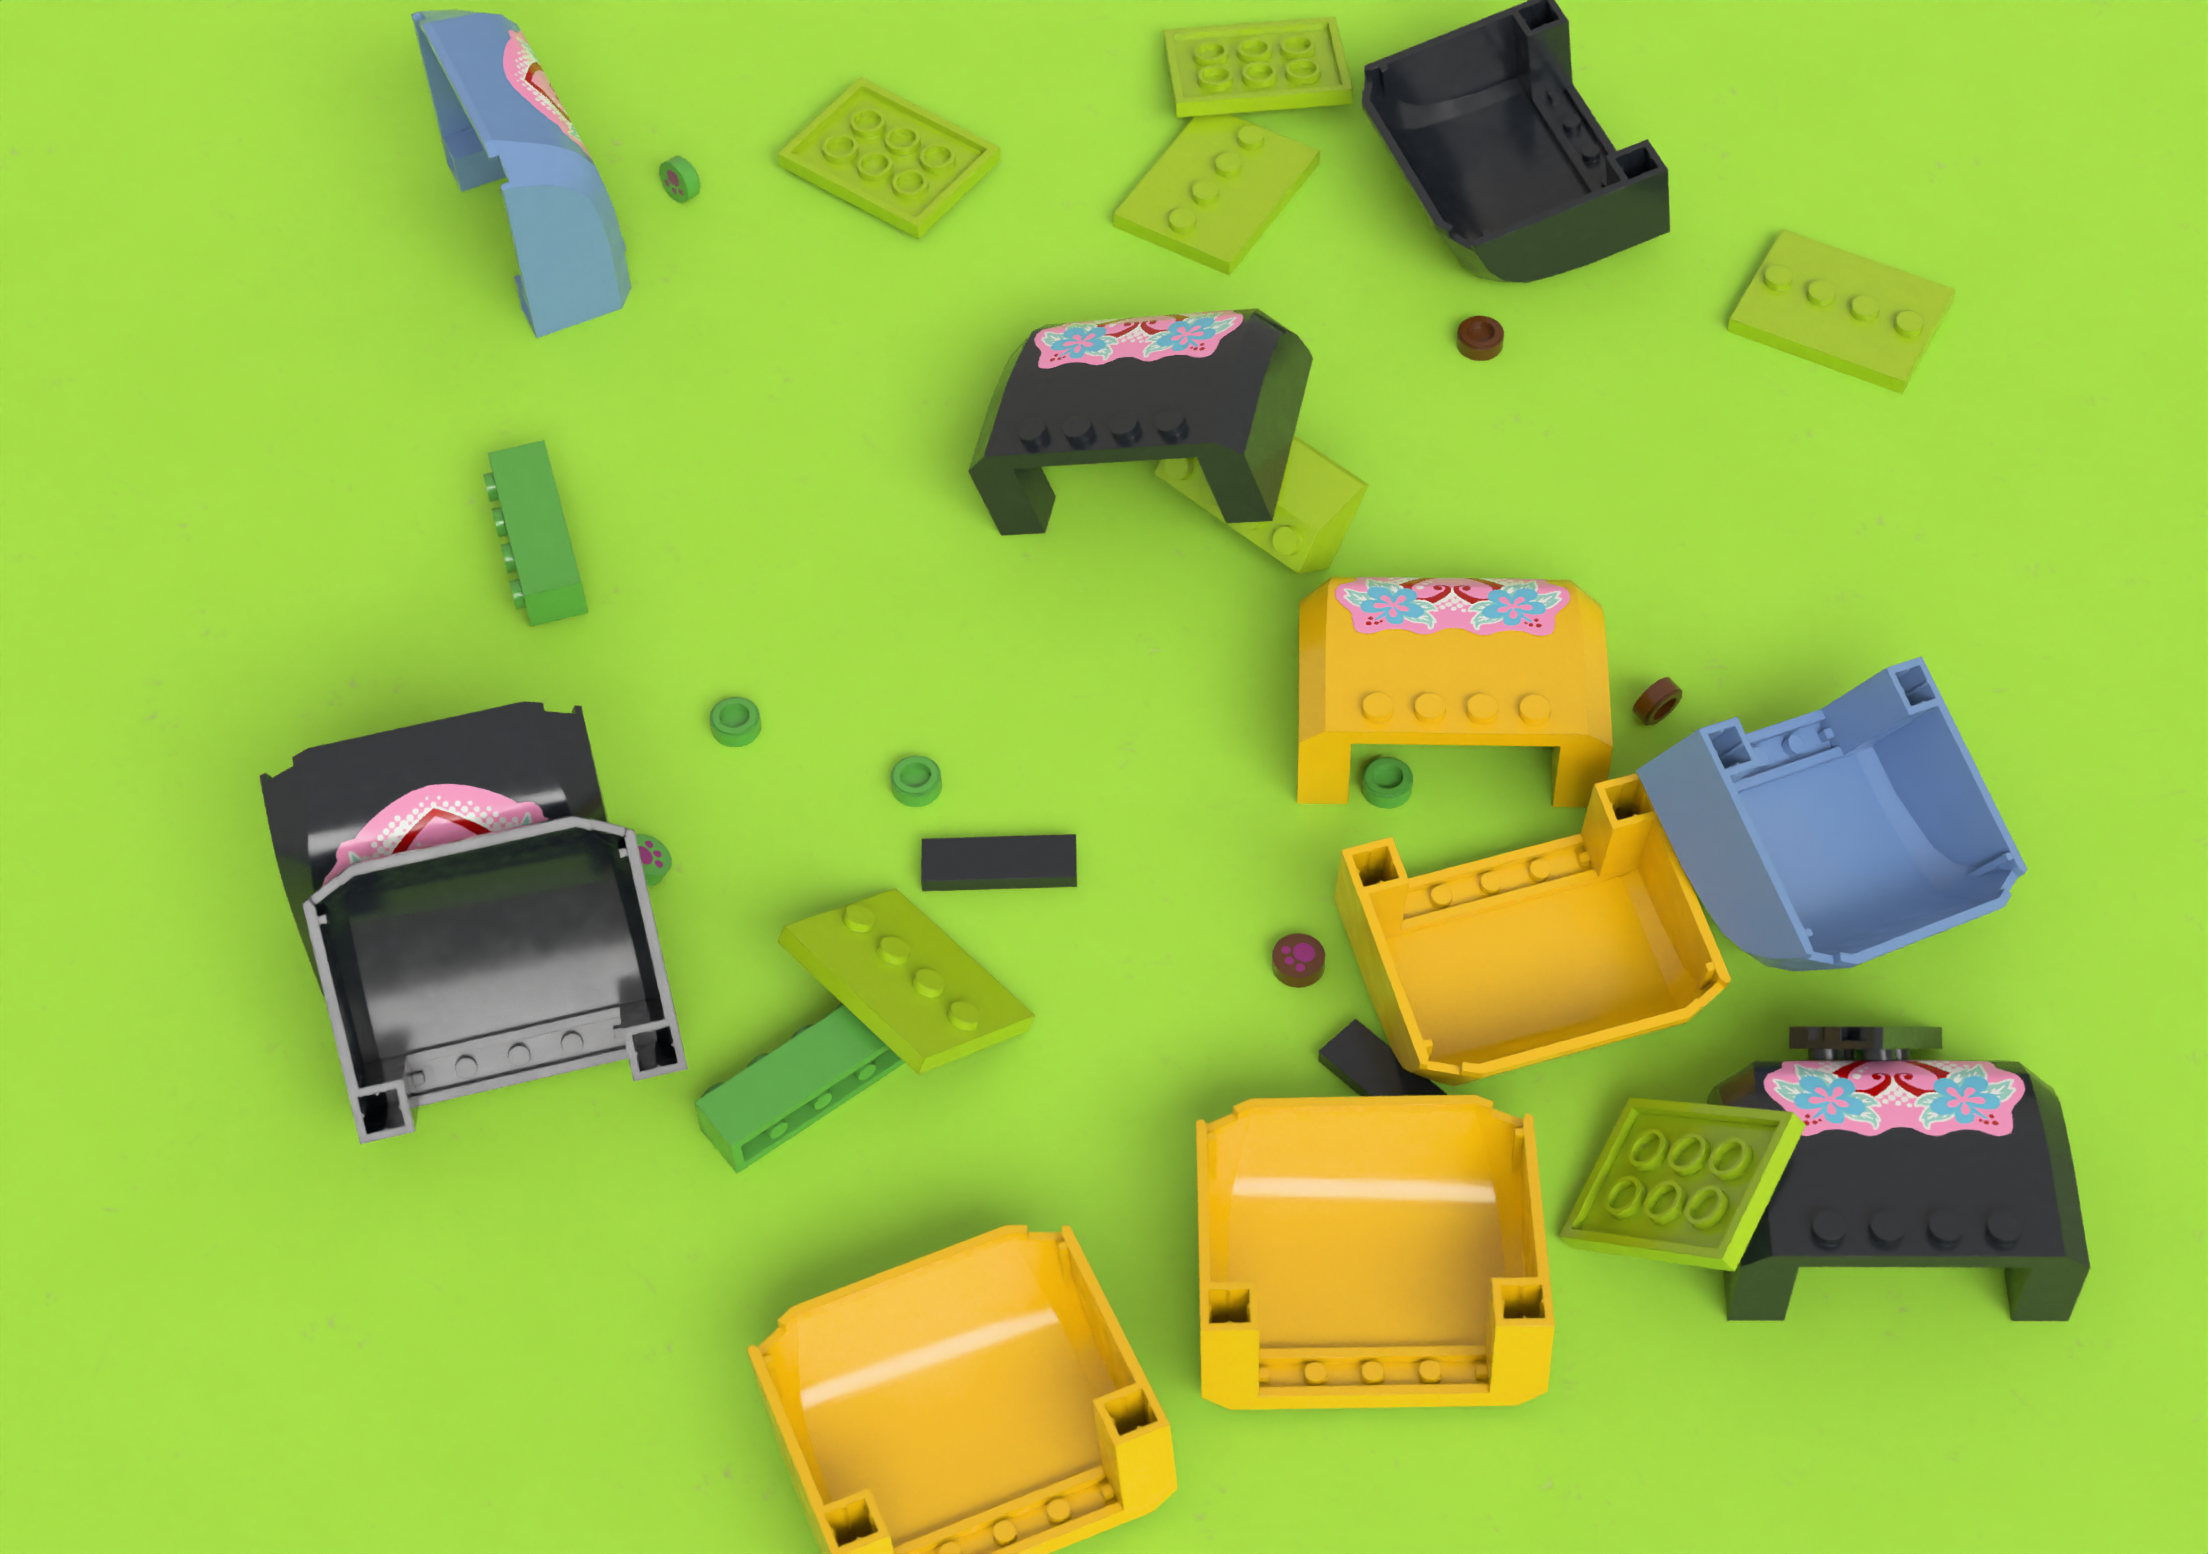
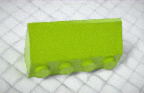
M1294 435L1273 521L1227 523V525L1298 574L1329 569L1369 485ZM1197 457L1160 460L1154 473L1156 476L1226 523Z

